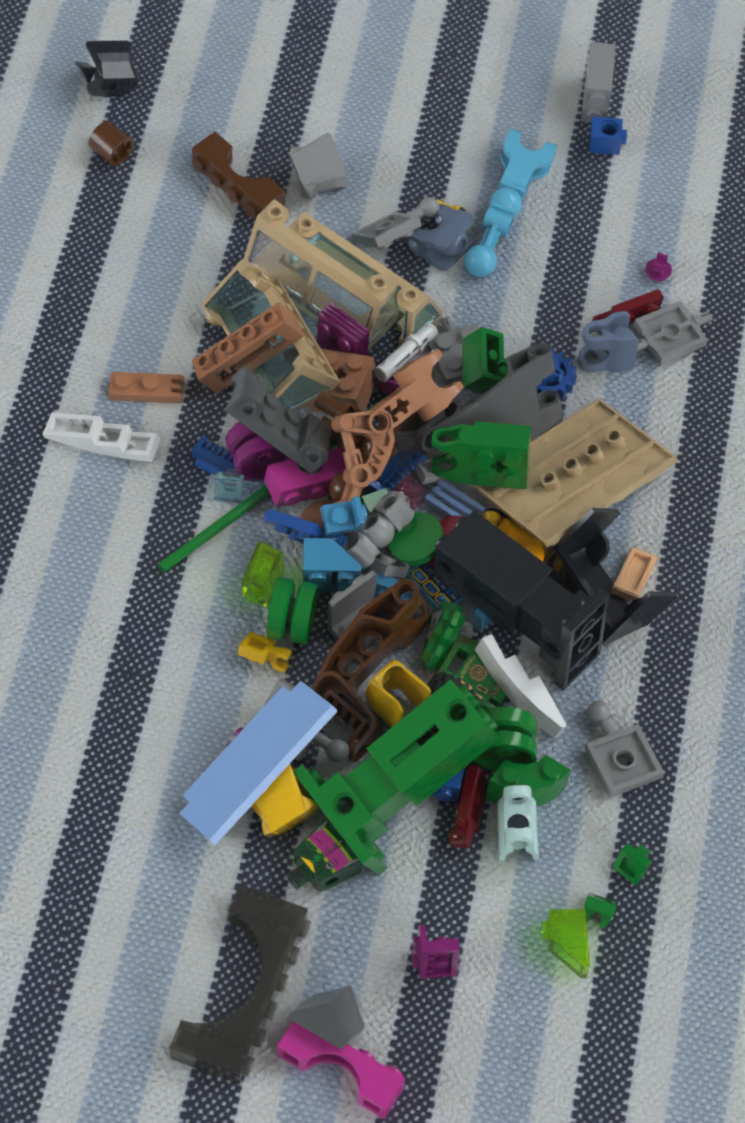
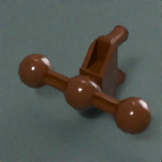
M323 391L314 402V407L333 418L342 414L362 412L352 403H341ZM399 404L397 405L396 408L393 409V412H392V413L397 412V408L399 407ZM414 412L393 429L394 437L406 421L416 420L420 417L417 412ZM326 416L322 417L321 421L331 427V439L336 442L337 448L344 447L341 433H337L332 429V420ZM352 434L356 449L360 448V452H362L361 456L364 464L369 455L371 442L362 435ZM395 442L389 459L392 457L395 451ZM344 471L332 477L329 484V493L335 502L341 500L346 486L343 480ZM364 487L362 488L360 498L364 493Z

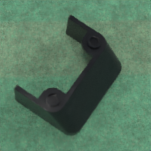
M590 508L545 555L543 562L553 569L552 579L573 595L579 590L587 595H593L600 588L610 594L602 645H606L649 625L677 595L675 592L648 591L642 598L634 599L628 605L624 598L612 594L611 591L614 583L600 564L608 556L610 550L609 541L603 531L621 513L618 509Z

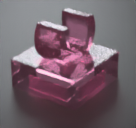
M411 475L406 476L394 490H391L404 492V495L408 497L412 510L420 506L424 502L425 496L429 494V491Z

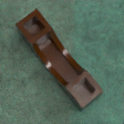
M214 131L192 147V164L198 172L204 173L215 187H220L226 192L231 201L241 205L251 218H256L273 200L285 206V191L268 176L257 179L245 178L231 169L230 166L233 163L232 145Z

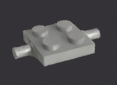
M679 301L635 319L633 325L641 336V339H638L637 351L647 348L661 365L703 348L707 345L708 340L701 331L700 325L711 322L712 315L709 311L694 316Z
M446 316V320L443 317L439 321L444 332L429 341L427 346L430 352L439 349L443 354L436 363V366L447 386L459 380L463 382L462 339L479 329L477 323L461 328H454L450 317Z

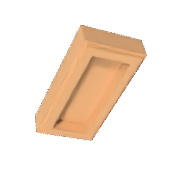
M632 547L612 587L611 593L629 601L640 598L658 557Z

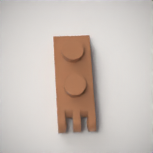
M111 372L109 400L181 403L183 401L184 376L176 374Z

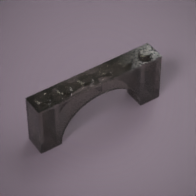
M239 884L229 907L228 923L244 931L255 944L262 965L258 983L247 1001L235 1012L222 1019L206 1023H193L181 1020L169 1047L170 1059L239 1085L243 1076L249 1077L253 1069L255 1058H252L255 1047L261 1048L267 1030L263 1028L267 1019L272 1021L278 1007V1002H275L278 992L283 993L289 980V975L286 974L289 965L294 966L296 964L301 949L297 947L300 938L306 939L311 927V921L308 920V908Z

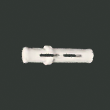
M426 322L416 333L409 334L399 348L374 368V374L377 379L386 382L414 355H419L424 350V346L438 335L436 327L432 323Z

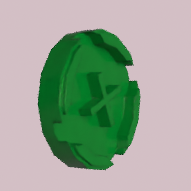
M415 512L411 522L403 527L400 532L394 530L393 540L388 546L396 560L401 563H407L411 566L425 564L435 558V545L439 538L444 535V530L436 517L428 513Z

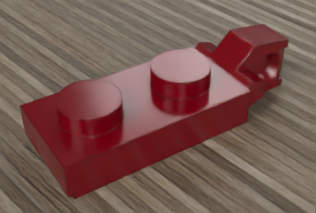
M658 289L612 306L610 311L594 316L592 321L605 319L616 312L626 311L629 313V324H631L635 319L659 310L664 296Z
M468 766L467 775L462 781L461 800L457 804L455 811V826L450 829L449 843L453 848H470L473 833H478L489 785L488 778L479 766Z

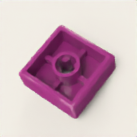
M329 302V306L326 305L325 309L322 308V312H318L316 341L320 348L368 356L370 330L337 305Z

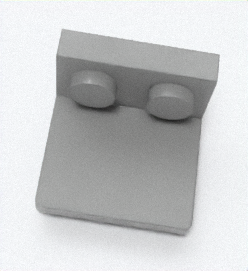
M373 571L365 576L360 575L349 588L343 592H336L330 598L327 630L336 640L340 638L357 616L359 610L375 599L376 574Z

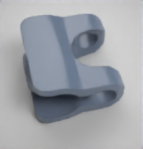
M439 204L440 208L436 212L437 215L431 218L436 228L432 230L416 228L412 235L405 238L408 248L413 253L426 259L439 270L445 271L450 269L475 244V238L472 234L465 231L473 223L472 216L469 213Z
M616 312L605 319L588 322L584 326L582 338L586 346L580 350L578 355V364L583 371L588 373L605 370L623 372L633 368L639 341L634 336L632 330L628 328L630 320L628 312ZM598 332L601 334V336L593 337L590 335V333ZM588 356L598 357V360L589 362L585 358Z

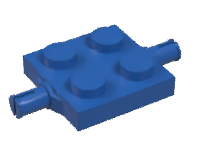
M270 509L266 511L263 517L264 522L275 525L274 530L288 535L289 539L301 544L304 543V538H330L335 540L341 547L347 542V536L344 534L326 536L325 529L316 523Z

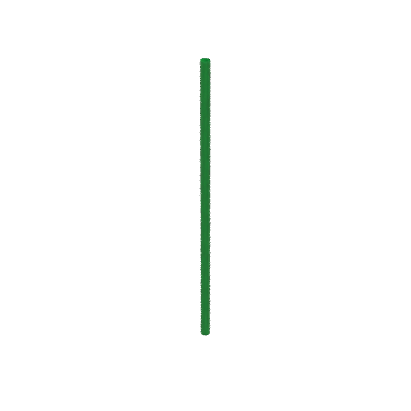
M332 439L330 444V450L336 447V442ZM297 464L298 468L301 471L305 470L303 467ZM264 485L158 563V568L165 573L270 496L267 486Z

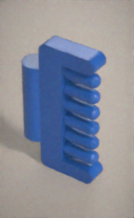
M202 436L191 452L192 457L197 459L195 466L223 480L228 475L238 479L239 476L237 475L234 463H232L233 457L230 455L229 450L225 451L224 447L219 448L218 444L213 445L212 441L207 442V437Z
M415 445L407 452L402 449L385 466L382 476L377 482L381 484L383 489L386 488L388 492H391L387 487L394 490L395 485L392 482L399 485L400 480L398 477L404 480L403 472L405 475H409L410 471L407 468L414 470L415 466L412 463L419 465L420 461L417 458L425 462L427 457Z

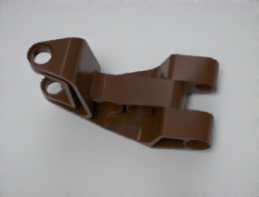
M410 579L399 580L359 610L357 616L330 649L311 688L337 710L335 714L341 717L347 725H351V728L355 731L346 742L349 747L347 759L351 763L359 761L368 752L366 748L383 735L382 726L376 716L357 695L360 685L394 648L406 649L430 622L431 615L428 607L422 599L418 586ZM405 592H414V596L407 601L401 600V596ZM418 609L423 610L419 617L411 618ZM379 644L378 649L374 652L366 651L372 645ZM354 663L359 664V669L355 673H346L348 666ZM339 695H344L368 718L365 720L359 713H357L351 706H349L343 699H341Z

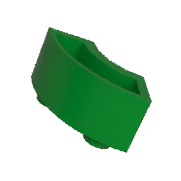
M548 755L531 764H515L505 760L490 779L485 799L497 804L498 800L503 797V789L505 787L526 785L531 788V794L536 801V807L544 805L564 791L571 769ZM513 798V800L523 799V798Z

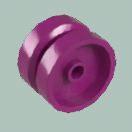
M241 422L236 423L225 437L229 453L233 457L237 475L243 480L251 482L263 481L268 465L291 460Z

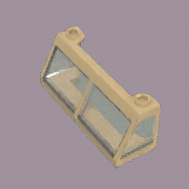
M273 200L256 217L244 260L278 276L295 306L317 322L318 312H322V308L325 309L326 305L329 306V302L337 305L370 330L369 350L398 320L397 294L399 284L383 274H376L367 281L286 227L285 224L289 219L288 209L276 200Z

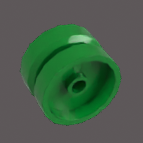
M277 577L268 608L267 638L282 641L287 635L289 624H291L290 639L292 643L308 645L315 618L319 584L303 581L298 588L296 598H294V580Z
M513 707L485 709V712L498 725V728L494 731L500 739L473 760V763L481 769L496 772L505 760L515 764H531L536 762V717L528 711Z

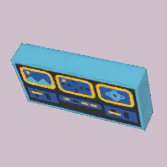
M428 562L418 565L407 573L406 579L416 583L421 595L435 610L439 609L441 601L450 602L458 606L464 603L462 597L434 577L435 568Z

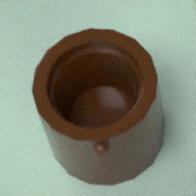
M111 121L99 124L92 132L88 142L89 147L112 166L122 164L130 156L134 147V140Z

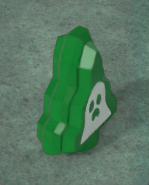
M441 601L439 609L431 612L426 632V641L421 653V660L424 662L425 669L431 671L439 668L447 658L450 648L466 620V617L462 615L463 608Z

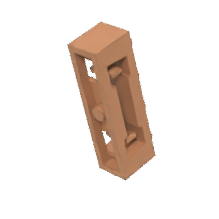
M279 302L194 358L192 362L198 381L218 394L233 384L231 378L245 365L254 370L304 337L297 316ZM277 335H279V336L285 338V339H283L282 341H280L278 344H276L275 346L272 347V345H271L270 342H272L273 344L277 343V340H276V336H277ZM235 365L236 372L222 380L221 373L225 371L230 374L232 372L230 367Z

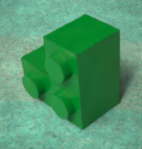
M480 327L462 339L463 386L465 389L483 394L506 376L508 367L504 358L503 333Z

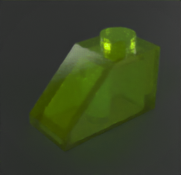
M258 541L242 579V596L253 604H260L267 608L277 577L284 578V553Z
M585 909L548 910L546 921L541 922L542 939H547L548 951L580 978H587L590 969Z

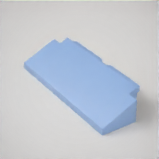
M302 681L292 691L282 686L182 795L189 803L179 814L204 837L216 845L333 717L337 710Z

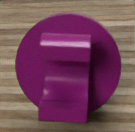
M658 252L657 258L651 259L646 264L645 272L651 280L661 282L671 276L672 267L667 261L668 255Z

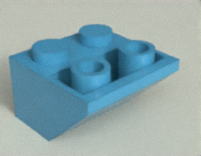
M304 538L303 581L319 584L318 595L325 592H343L361 575V565L335 540L330 538Z

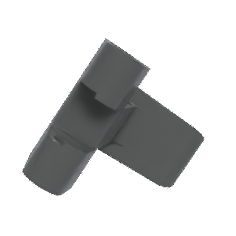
M539 343L506 358L508 367L506 376L489 391L464 403L453 399L448 407L425 422L420 417L416 420L406 421L399 432L418 430L415 442L427 453H442L441 450L432 446L431 443L428 445L424 444L428 434L432 435L434 430L459 424L475 425V421L531 426V441L563 421L561 400L558 392L547 390L537 394L536 386L542 383L543 379L555 371L552 347L546 343ZM446 435L437 438L440 442L453 441L450 436Z

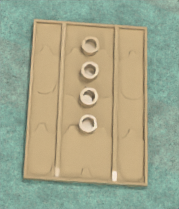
M599 398L530 442L527 489L471 486L496 505L500 511L512 518L520 527L528 531L537 541L549 547L558 543L590 508L607 509L615 502H620L644 483L648 484L676 463L678 459L673 453Z

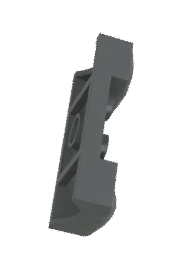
M247 365L231 378V382L236 384L233 396L225 408L228 414L311 474L327 461L331 444L330 426L311 412L304 418H301L295 410L286 407L276 396L266 392L267 380Z

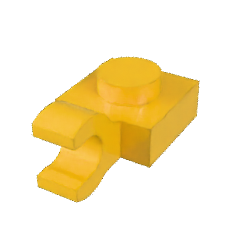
M250 631L239 645L238 655L261 664H265L268 660L275 670L285 672L289 667V663L282 661L281 658L288 660L292 655V651L287 648L277 647L276 640Z

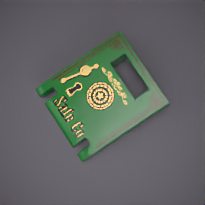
M461 634L438 672L441 673L442 671L447 675L449 673L453 674L447 669L457 654V657L463 659L464 663L457 675L453 674L454 678L457 679L459 677L462 679L461 682L463 684L467 683L470 686L469 690H474L476 693L474 696L478 697V702L484 710L495 706L499 707L506 694L489 674L477 655L475 648L478 643Z

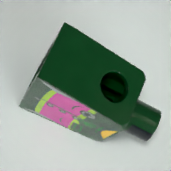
M326 818L294 850V863L297 868L288 873L287 878L296 890L310 881L318 892H323L360 874L363 864L330 820Z

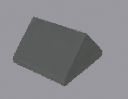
M351 985L311 996L293 1010L288 1019L341 1050L361 1034L365 1027Z

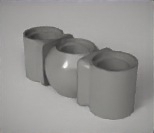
M397 491L388 492L381 497L377 506L373 508L375 512L367 515V520L359 531H354L347 535V542L342 548L361 565V570L369 567L376 556L381 553L377 548H383L393 540L394 530L400 532L414 517V511Z

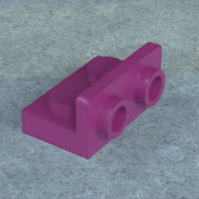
M419 925L418 936L413 937L411 959L413 969L418 968L420 979L456 976L460 952L458 938L437 937L432 941H427L425 925Z

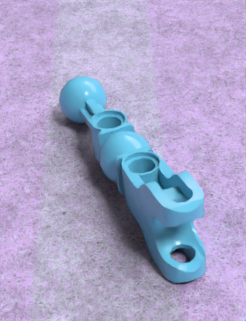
M510 129L504 140L500 156L501 163L506 170L498 189L490 198V206L481 227L482 230H485L480 244L472 246L464 257V265L468 273L474 277L483 278L489 276L495 270L497 256L494 249L499 237H507L513 219L522 209V200L530 183L533 180L541 179L548 175L558 145L546 142L539 150H528L520 142L522 132Z

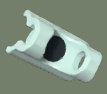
M526 785L507 786L503 789V797L497 802L499 861H505L506 855L512 853L513 849L525 848L526 852L533 855V860H539L536 801L532 797L531 788ZM513 798H523L520 800H513Z

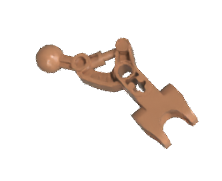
M439 349L410 361L398 369L392 376L400 388L369 411L342 414L332 419V429L337 433H341L346 451L343 452L346 465L343 480L346 486L341 500L335 503L348 502L353 497H360L362 488L380 477L392 452L395 442L393 429L414 412L418 413L423 422L433 418L448 407L456 395L464 388L460 380L444 388L438 387L434 383L431 376L432 368L443 356ZM399 404L397 412L391 414L388 413V411H392ZM374 416L380 422L378 430H376L372 425V420ZM352 434L362 435L371 442L369 455L364 464L360 448L356 449ZM351 532L341 533V534H342V535L344 534V535L347 536V535L350 534Z

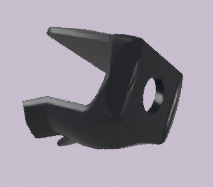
M129 41L86 42L85 46L96 67L85 62L75 61V63L81 69L87 82L86 88L91 95L113 97L125 95L135 88L139 82V74L133 66L131 43Z

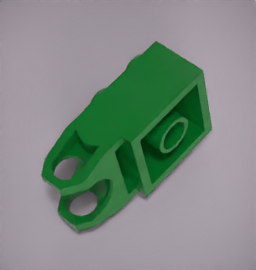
M475 421V425L459 424L434 430L431 445L446 454L433 458L431 473L458 484L527 489L531 426ZM446 435L450 436L453 441L440 442L437 438ZM441 463L452 465L448 470H441L437 466Z

